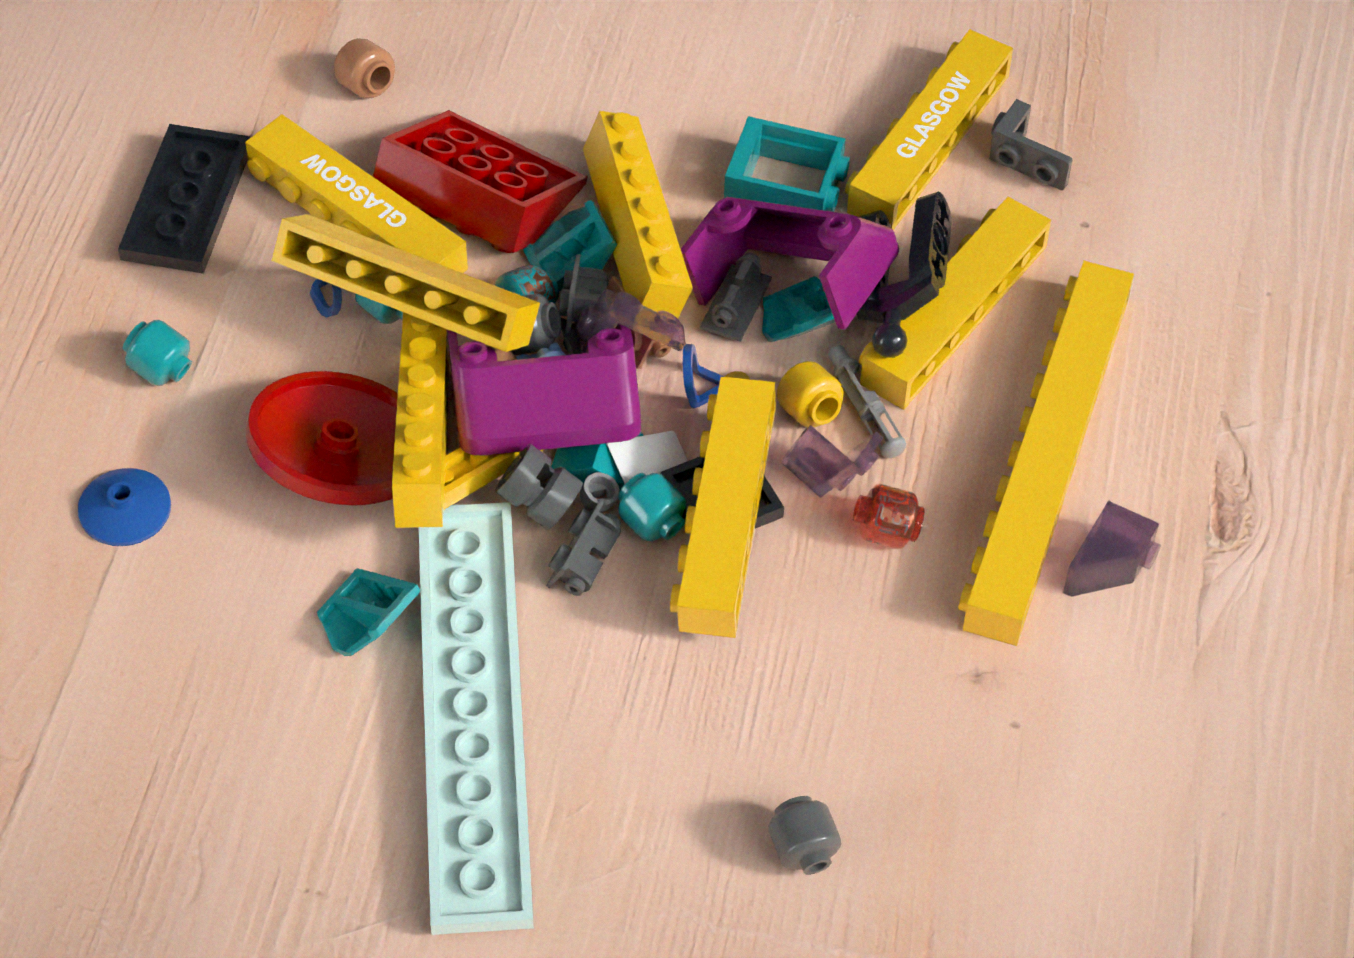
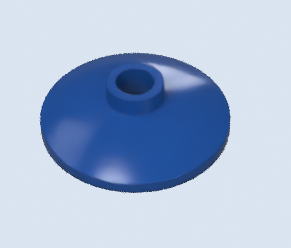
M136 468L116 469L97 477L85 488L78 503V516L85 532L96 541L111 546H130L146 541L163 528L171 512V498L164 482L156 475Z

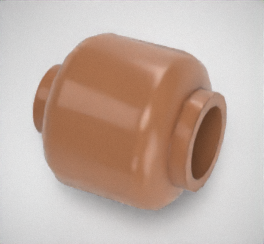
M357 38L351 40L341 47L336 55L334 62L335 77L342 86L361 98L372 99L380 96L393 82L395 62L391 54L368 39Z

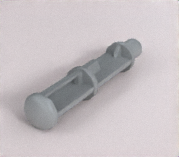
M843 346L833 347L829 351L828 356L835 366L833 370L834 375L841 383L857 410L859 417L875 440L881 454L885 458L899 456L906 448V441L901 436L876 392L864 391L854 375L860 367L858 361L850 358ZM883 413H885L899 437H891L880 418ZM874 421L886 441L883 446L880 445L867 422Z

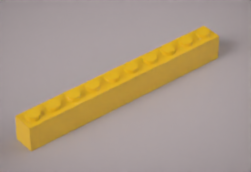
M1083 260L1078 277L1072 275L1069 277L1063 298L1064 301L1069 302L1067 309L1059 307L1052 331L1057 333L1058 337L1056 341L1048 339L1041 365L1047 366L1046 373L1037 372L1030 398L1036 399L1034 408L1025 406L1021 418L1019 432L1025 433L1023 441H1013L1007 466L1013 468L1011 476L1002 475L998 485L995 501L1001 502L998 512L990 510L983 532V537L989 538L987 547H977L970 572L977 574L974 585L965 583L960 597L958 610L966 612L963 631L1014 646L1018 645L1128 304L1134 273Z

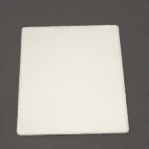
M674 431L638 436L623 442L607 443L625 484L639 473H644L645 475L651 473L660 474L661 471L688 461Z

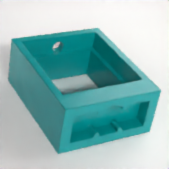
M748 116L725 174L724 198L733 197L834 212L840 188L836 187L837 182H845L850 166V157L844 156L846 138ZM763 156L826 171L818 193L753 178L752 175L759 157Z

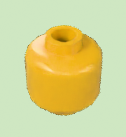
M805 361L794 365L782 376L777 387V399L780 406L804 427L814 428L835 419L841 409L844 391L841 383L816 362Z

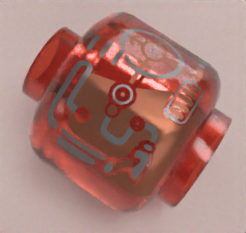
M876 484L868 492L867 496L859 495L853 511V521L859 523L860 535L863 540L894 549H902L909 541L915 542L922 529L925 509L919 506L915 493L884 484Z

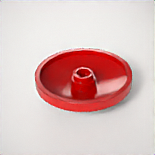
M312 371L281 378L263 389L251 405L246 427V440L249 451L258 466L268 476L283 487L304 497L330 504L350 506L377 504L393 499L392 476L398 393L373 380L342 372Z

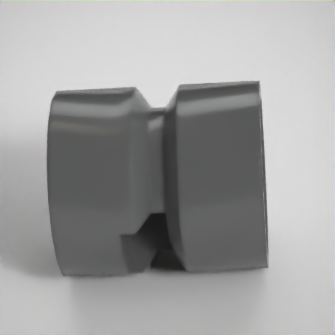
M530 443L518 454L505 471L496 486L495 492L515 507L523 504L526 505V514L549 530L570 507L578 495L583 482L562 466L553 469L551 467V458Z

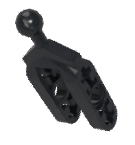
M939 191L916 199L909 253V279L888 285L889 267L856 314L858 319L883 323V325L875 330L872 336V344L874 350L884 358H895L903 353L908 340L906 332L900 327L901 321L937 297L939 289L945 285L952 221L948 203ZM882 210L859 216L860 218L891 228L890 222Z

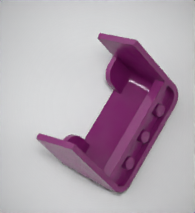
M733 197L719 200L681 248L693 287L692 290L698 305L706 306L721 286L731 264L736 265L738 258L743 256L747 249L829 261L819 274V278L837 328L843 330L848 327L899 253L896 235L890 227L850 214Z
M616 307L617 329L610 328L599 331L589 339L588 353L497 361V354L491 347L477 341L467 342L458 346L457 333L447 329L460 448L471 455H492L521 452L530 443L537 449L543 450L623 442L637 437L641 432V411L634 345L626 307Z

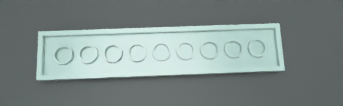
M511 503L451 505L443 510V527H418L431 934L533 929Z

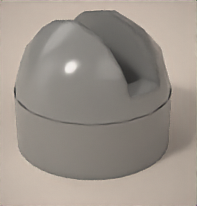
M600 472L589 475L580 489L581 502L585 509L589 511L600 500L596 498L604 494L607 495V498H603L605 502L599 511L600 513L610 509L619 495L617 482L611 476Z

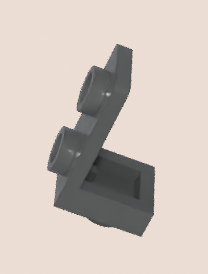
M1016 99L1006 113L1000 112L993 124L989 159L1032 177L1043 184L1064 190L1068 185L1072 158L1024 137L1027 133L1031 105Z

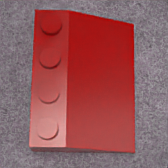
M450 110L383 137L373 173L375 179L411 204L421 208L420 210L430 217L441 218L455 225L459 232L478 236L490 242L494 249L512 254L527 247L529 243L533 244L586 185L588 176Z

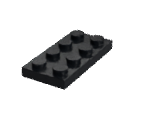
M169 124L118 247L120 260L204 274L246 166L248 156L245 142L251 136Z

